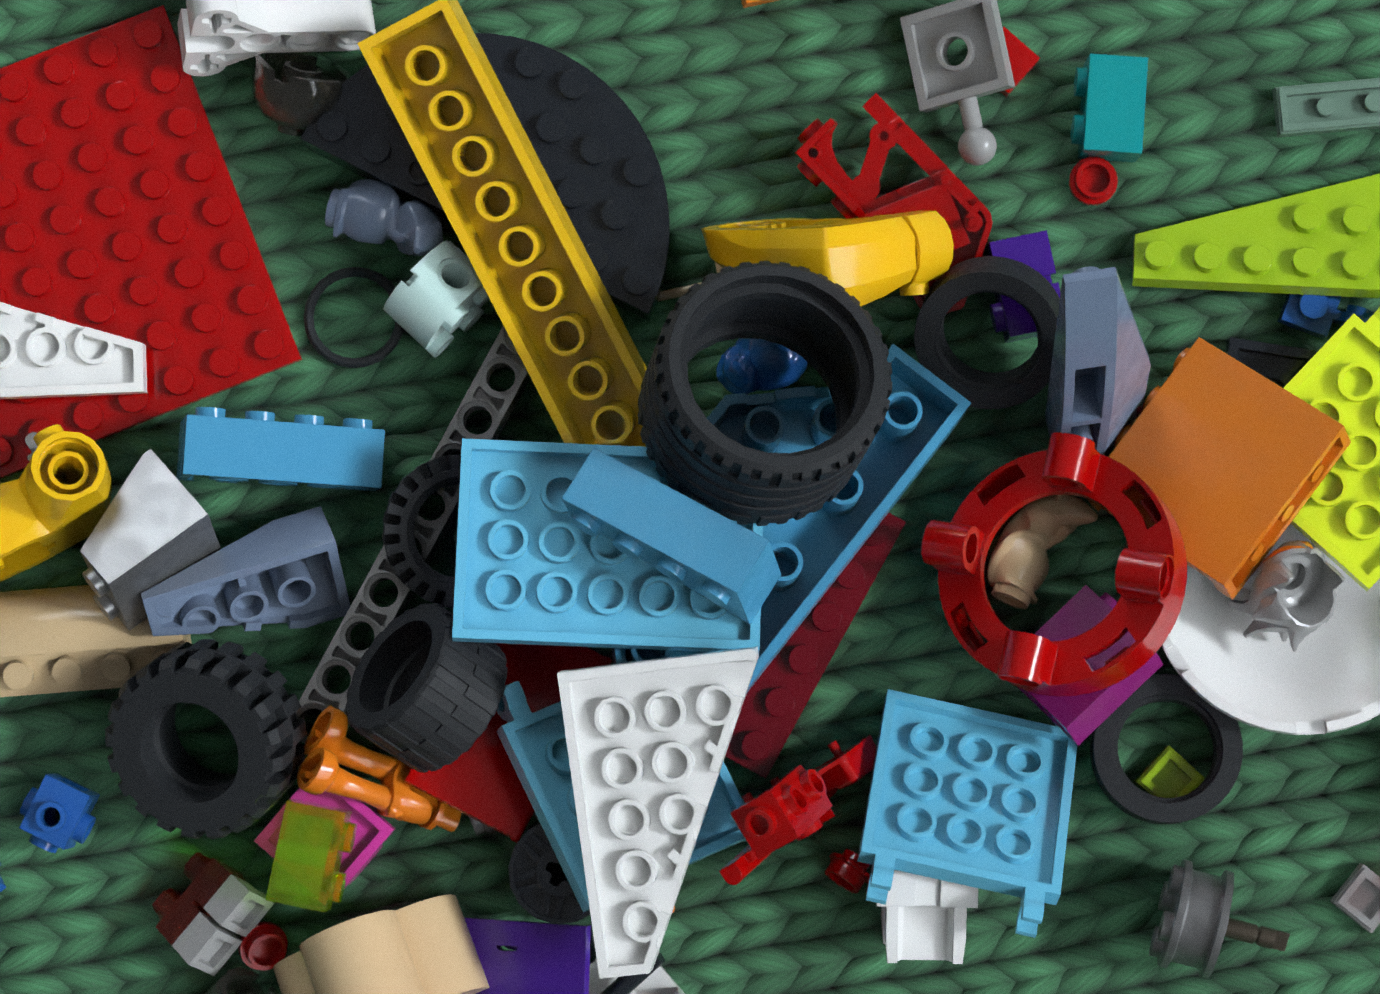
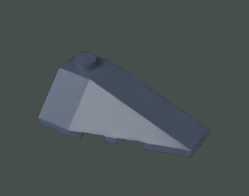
M321 506L273 520L141 593L153 636L206 634L214 632L221 626L240 625L243 626L244 631H261L262 624L287 623L289 629L307 628L343 617L350 608L336 541Z

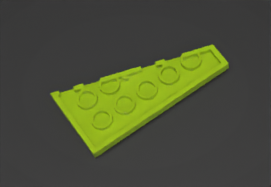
M1380 173L1135 234L1132 286L1380 298Z

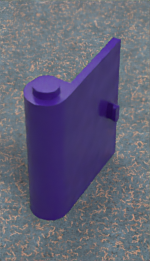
M464 917L490 987L476 994H589L591 925ZM501 946H505L507 949L512 950H504Z

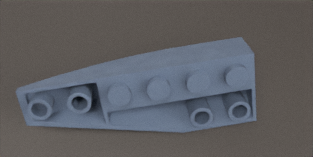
M1089 266L1077 269L1071 274H1064L1062 278L1045 418L1049 437H1051L1052 433L1057 432L1079 435L1094 441L1095 449L1100 454L1107 456L1113 449L1122 429L1132 424L1143 408L1151 364L1116 267L1099 269Z

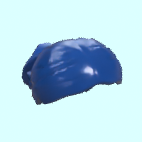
M738 338L734 346L729 347L721 355L716 368V377L718 382L722 383L726 390L732 394L745 393L747 395L756 390L769 391L797 382L807 369L808 362L801 355L783 345L763 339Z

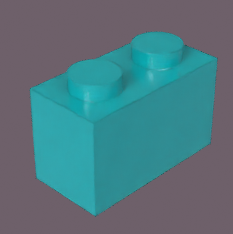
M1090 53L1083 68H1076L1074 96L1081 97L1080 115H1073L1070 139L1071 144H1078L1079 159L1100 157L1107 161L1136 162L1141 156L1143 150L1148 57Z

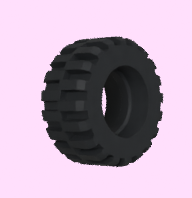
M200 639L195 644L185 642L177 645L168 652L161 654L128 679L118 691L119 698L111 704L107 716L108 720L113 723L105 729L106 747H112L113 753L107 757L111 772L118 771L122 781L117 785L125 797L130 794L138 803L135 809L145 818L151 814L158 819L156 825L166 831L172 832L179 828L182 829V836L199 839L205 833L210 839L224 838L232 831L239 833L250 827L258 818H261L284 796V793L293 786L297 779L298 767L305 759L304 744L299 742L307 735L305 720L303 718L297 719L296 711L301 708L296 694L288 695L283 687V684L287 682L284 676L278 670L274 673L270 672L265 667L267 660L256 652H253L250 656L242 654L244 649L242 645L227 641L219 647L215 639ZM178 703H192L205 707L215 713L227 725L238 749L239 762L236 774L213 772L198 764L188 755L178 738L175 726V712Z

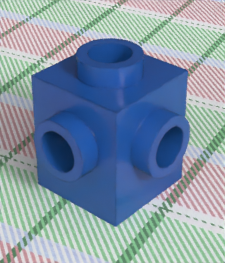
M58 773L46 774L39 789L33 787L25 797L20 808V814L25 817L19 828L32 834L29 839L30 843L51 853H56L58 848L63 850L73 848L76 842L83 844L95 824L96 817L90 814L100 794ZM56 810H58L60 814L59 821L56 818Z

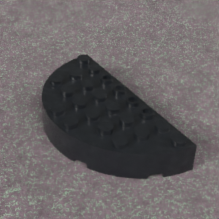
M475 33L612 302L650 321L658 303L667 272L670 249V218L667 192L660 164L651 142L639 121L625 102L602 79L565 54L539 43L517 37L491 33ZM366 65L347 79L325 101L300 138L308 150L365 179L377 180L390 186L397 195L409 201L420 200L427 204L437 215L448 220L369 65Z

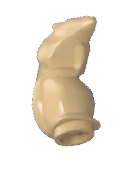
M1072 495L1048 496L1025 505L1004 528L996 547L991 553L987 568V580L990 586L993 587L991 594L999 601L1019 609H1027L1030 603L1036 604L1038 599L1035 591L1042 585L1049 571L1047 549L1065 540L1069 534L1076 530L1077 526L1095 522L1098 515L1087 503Z

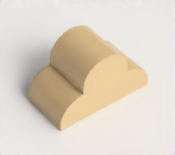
M452 894L429 898L398 910H382L365 914L334 925L303 941L299 946L301 951L284 958L273 966L282 994H476L490 988L457 897Z

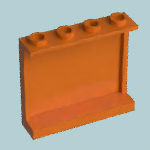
M1199 337L1191 348H1185L1178 355L1173 364V372L1162 387H1155L1147 396L1143 406L1144 410L1134 424L1127 425L1122 429L1115 441V449L1109 457L1135 472L1161 498L1176 520L1186 550L1187 565L1210 579L1218 591L1233 600L1350 445L1351 441L1344 425ZM1132 487L1125 491L1124 494L1138 508L1148 528L1156 524L1153 523L1148 512L1139 502L1141 499L1146 498ZM1087 499L1091 506L1097 511H1099L1102 508L1111 515H1113L1108 509H1106L1099 503Z

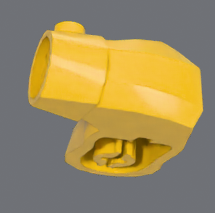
M912 211L852 219L775 218L724 223L701 229L710 258L722 268L728 266L734 268L739 266L740 263L750 262L754 264L759 263V261H770L777 264L784 262L790 263V266H802L808 268L811 272L820 273L828 277V280L834 284L838 283L850 296H854L860 302V306L880 299L898 288L901 296L928 294L929 281L939 279L949 270L953 259L954 244L952 234L945 219L937 211Z
M59 424L41 430L33 437L37 449L32 454L29 464H27L19 479L0 484V582L50 559L89 537L109 507L112 494V478L103 451L90 437L79 432L64 431Z

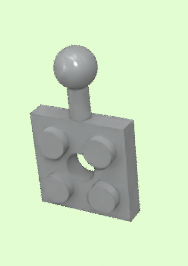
M956 0L900 17L919 110L927 113L959 104L965 130L958 142L959 154L965 162L971 165L980 166L988 163L996 153L997 143L994 135L982 126L977 98L1015 87L997 0ZM963 39L968 49L967 56L961 64L953 66L947 57L948 47L953 41Z

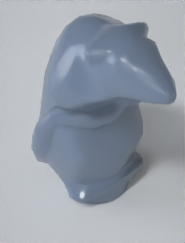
M360 179L352 183L349 188H341V190L335 188L329 197L325 214V225L333 228V237L337 238L340 234H345L355 241L373 244H383L387 239L393 240L400 252L413 256H426L432 249L444 241L440 217L427 204L420 200L405 202L399 198L394 189L380 181Z

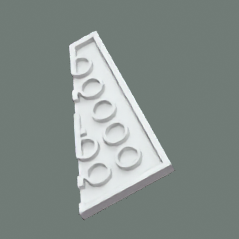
M0 302V399L147 394L145 344Z

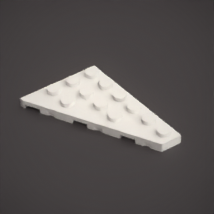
M758 646L564 670L557 673L599 979L649 974L654 968L759 658Z

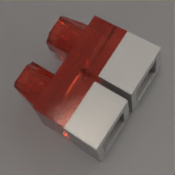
M197 852L184 866L183 873L192 881L190 886L183 894L172 888L163 891L152 906L161 919L156 928L185 962L194 968L215 976L242 943V940L235 933L246 937L275 903L263 892L250 885L238 870L215 858L211 859Z

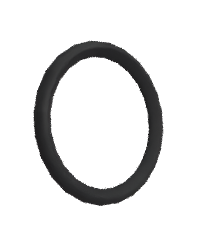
M342 268L329 273L310 292L304 310L305 331L311 345L327 361L341 367H368L380 362L394 350L401 339L404 329L395 321V327L390 339L377 352L361 358L342 357L325 347L319 339L314 325L315 306L324 290L343 278H367L383 287L389 296L396 287L381 273L369 268Z

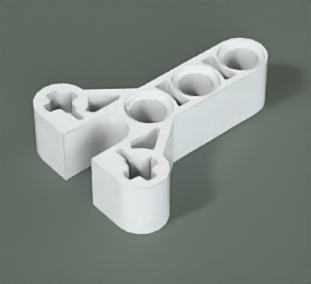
M186 0L187 9L180 10L177 23L183 71L189 75L201 77L217 74L228 65L262 53L360 50L357 43L376 34L371 0Z

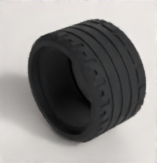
M759 261V263L754 264L744 262L734 268L728 266L722 268L719 273H711L705 276L701 284L695 283L691 286L688 292L679 298L673 311H670L647 366L638 398V424L643 426L640 432L641 439L647 447L646 453L649 459L656 464L655 470L660 477H664L668 481L667 485L671 489L742 525H748V523H756L757 526H767L769 523L784 524L791 518L795 520L804 518L807 514L821 509L826 501H832L846 486L879 431L890 404L888 398L892 392V366L887 361L889 355L887 345L883 344L881 339L883 335L879 327L874 325L872 316L859 305L860 302L854 296H850L838 283L834 284L828 280V277L820 273L811 272L808 268L790 266V263L779 262V264L771 263L770 261ZM736 338L763 339L783 345L801 355L813 366L829 388L836 412V433L830 439L811 449L793 453H767L745 447L725 436L705 417L694 399L688 381L687 363L698 352L717 342Z

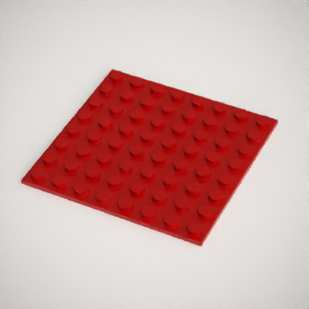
M164 5L0 68V302L141 342L146 345L147 394L0 399V479L24 470L27 464H29L30 461L27 459V456L32 452L25 442V437L31 432L38 433L49 426L59 424L64 431L82 433L96 442L302 360L192 75L183 71L180 44Z

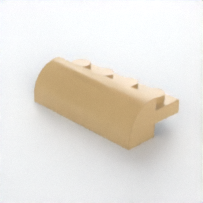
M89 585L0 592V697L121 688L128 679L161 654L182 643H191L190 634L153 636L148 618L129 631L118 617L110 621L95 602L93 596L96 594Z

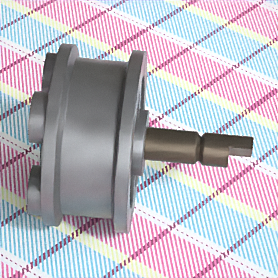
M1184 859L1180 866L1173 865L1169 881L1164 882L1158 910L1164 912L1160 926H1156L1154 929L1149 955L1158 958L1157 963L1160 967L1167 968L1170 962H1175L1197 968L1199 977L1208 979L1214 970L1224 937L1250 944L1256 943L1257 946L1285 952L1290 933L1264 926L1258 928L1256 924L1229 918L1234 890V873L1225 870L1220 877L1193 869L1192 861Z

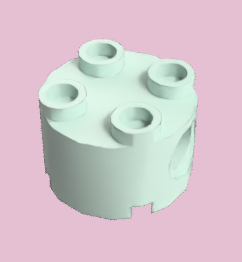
M447 240L432 249L410 270L414 275L406 283L401 281L397 285L383 308L434 358L449 346L454 339L452 333L458 327L466 332L478 321L484 313V310L480 307L490 300L468 256L451 241L448 242Z

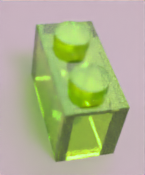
M298 799L287 800L265 900L320 912L330 910L333 901L341 902L347 873L339 872L343 852L351 853L357 832V824L350 822L351 810Z

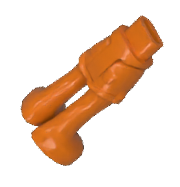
M328 706L322 711L312 726L303 747L305 750L303 754L307 755V757L301 763L297 772V783L301 790L314 795L328 792L355 799L377 808L378 813L382 816L418 824L420 827L432 830L436 826L451 833L456 830L462 812L405 783L404 781L411 768L395 757L370 750L347 738L348 717L342 710ZM339 764L368 774L380 780V784L356 776L340 768Z

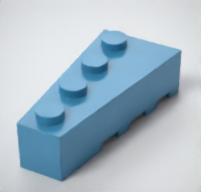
M196 407L195 415L187 414L180 422L176 476L178 480L194 481V475L209 476L210 480L222 483L249 482V479L258 480V483L276 486H297L298 483H307V487L365 491L381 489L385 430L372 429V420L345 418L343 419V426L324 425V417L316 415H295L294 423L275 421V413L245 411V419L225 417L226 409Z
M593 448L562 497L571 515L569 521L574 526L592 536H595L597 532L613 541L612 544L624 554L634 559L641 558L656 567L668 578L682 583L749 625L781 576L768 539L596 448Z

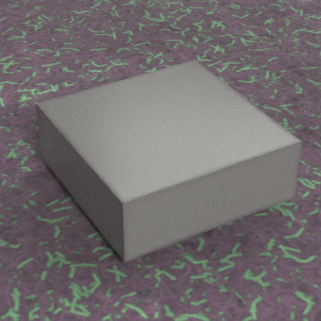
M1359 863L1330 902L1371 934L1380 924V877L1367 866Z

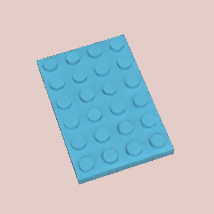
M462 438L452 641L716 652L758 646L759 653L761 608L749 625L682 583L668 578L656 567L641 558L634 559L624 554L612 544L613 541L597 532L595 536L589 535L569 521L571 515L562 497L593 448L668 486V481L664 477H660L655 470V462L649 459L646 453L647 447ZM748 523V525L739 524L763 537V526H757L756 523Z

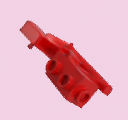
M877 93L862 106L878 123L870 130V144L860 174L854 180L840 166L832 148V134L838 125L833 118H830L825 124L817 118L797 137L803 145L795 152L802 159L796 167L814 186L817 187L820 183L824 182L836 194L830 202L846 219H852L856 216L864 218L912 211H937L945 219L952 234L954 244L953 259L949 268L962 261L982 257L993 223L990 211ZM898 143L929 177L876 198L881 190L879 180L889 149ZM936 280L929 281V289ZM926 294L913 296L920 309ZM967 297L955 303L947 313L962 309Z
M870 734L862 738L858 744H854L844 751L841 750L837 741L834 740L827 745L834 757L817 768L806 771L801 765H798L781 780L778 776L770 780L772 788L761 793L758 797L753 798L750 791L741 796L745 804L733 810L730 814L749 845L719 871L728 884H739L773 851L795 839L800 841L819 830L823 826L822 823L835 817L831 810L833 805L829 799L838 789H844L856 783L873 770L877 746Z

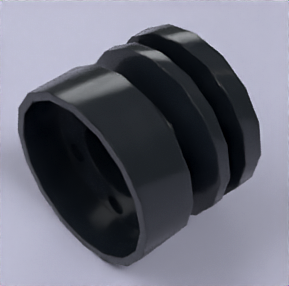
M538 823L532 826L514 846L508 866L510 888L519 905L536 919L553 924L573 923L590 915V910L583 913L566 877L561 883H557L552 879L554 871L548 867L549 862L559 863L541 824Z

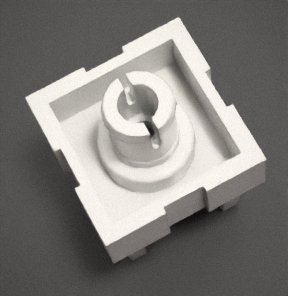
M894 870L891 890L888 891L886 904L876 903L877 907H881L883 944H886L887 963H897L900 960H946L952 962V964H963L967 908H978L979 888Z

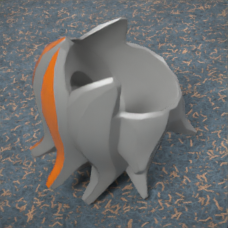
M1300 540L1289 541L1281 544L1264 558L1243 587L1250 590V598L1244 601L1230 600L1229 606L1251 614L1254 619L1243 633L1245 638L1260 632H1279L1282 642L1287 641L1289 637L1292 651H1296L1301 641L1307 635L1317 630L1322 624L1327 623L1333 616L1337 598L1335 589L1346 579L1334 566L1324 559V554L1316 547H1312L1310 542Z

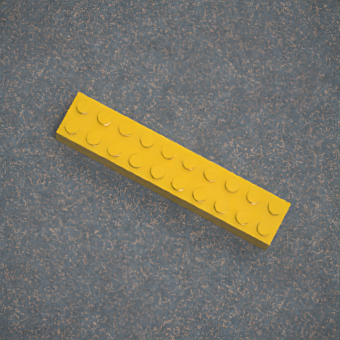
M437 0L357 43L564 443L646 447L640 435L643 426L638 424V398L647 368L458 0Z

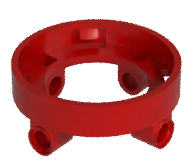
M1052 433L1048 450L1019 457L992 472L969 493L959 506L951 522L930 521L925 528L922 538L921 551L923 561L938 570V586L942 609L959 643L976 661L997 675L998 678L1013 686L1036 694L1057 697L1089 694L1110 687L1132 675L1165 642L1176 623L1185 596L1187 584L1186 550L1179 527L1168 507L1135 472L1122 463L1100 454L1095 449L1094 441L1075 434ZM1131 487L1146 498L1141 499L1139 502L1148 512L1153 523H1156L1148 528L1138 508L1124 494ZM1075 495L1093 500L1108 509L1123 529L1128 548H1124L1120 553L1115 571V587L1121 597L1111 612L1100 623L1076 637L1060 641H1050L1035 634L1011 631L997 617L986 594L984 567L991 542L1003 523L1023 506L1048 496ZM975 627H976L977 630L984 636V638L988 641L985 645H984L985 642L983 641V639L981 638V636L978 634V632L976 631ZM1129 631L1135 642L1129 648L1127 646L1124 647L1116 655L1104 661L1105 666L1093 670L1087 659L1107 650Z

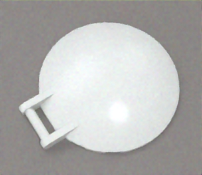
M1290 523L1266 557L1281 544L1289 541H1307L1311 543L1312 547L1316 546ZM1324 554V559L1334 566L1346 580L1335 589L1337 598L1333 616L1327 623L1322 624L1317 630L1307 635L1301 641L1296 651H1292L1289 637L1287 641L1282 642L1279 632H1260L1245 638L1243 633L1254 620L1251 614L1230 607L1229 602L1232 599L1218 591L1210 579L1187 565V584L1181 611L1173 629L1162 644V648L1178 674L1202 699L1237 721L1262 730L1288 735L1326 734L1348 729L1380 715V578L1366 592ZM1242 587L1233 600H1248L1250 598V590Z

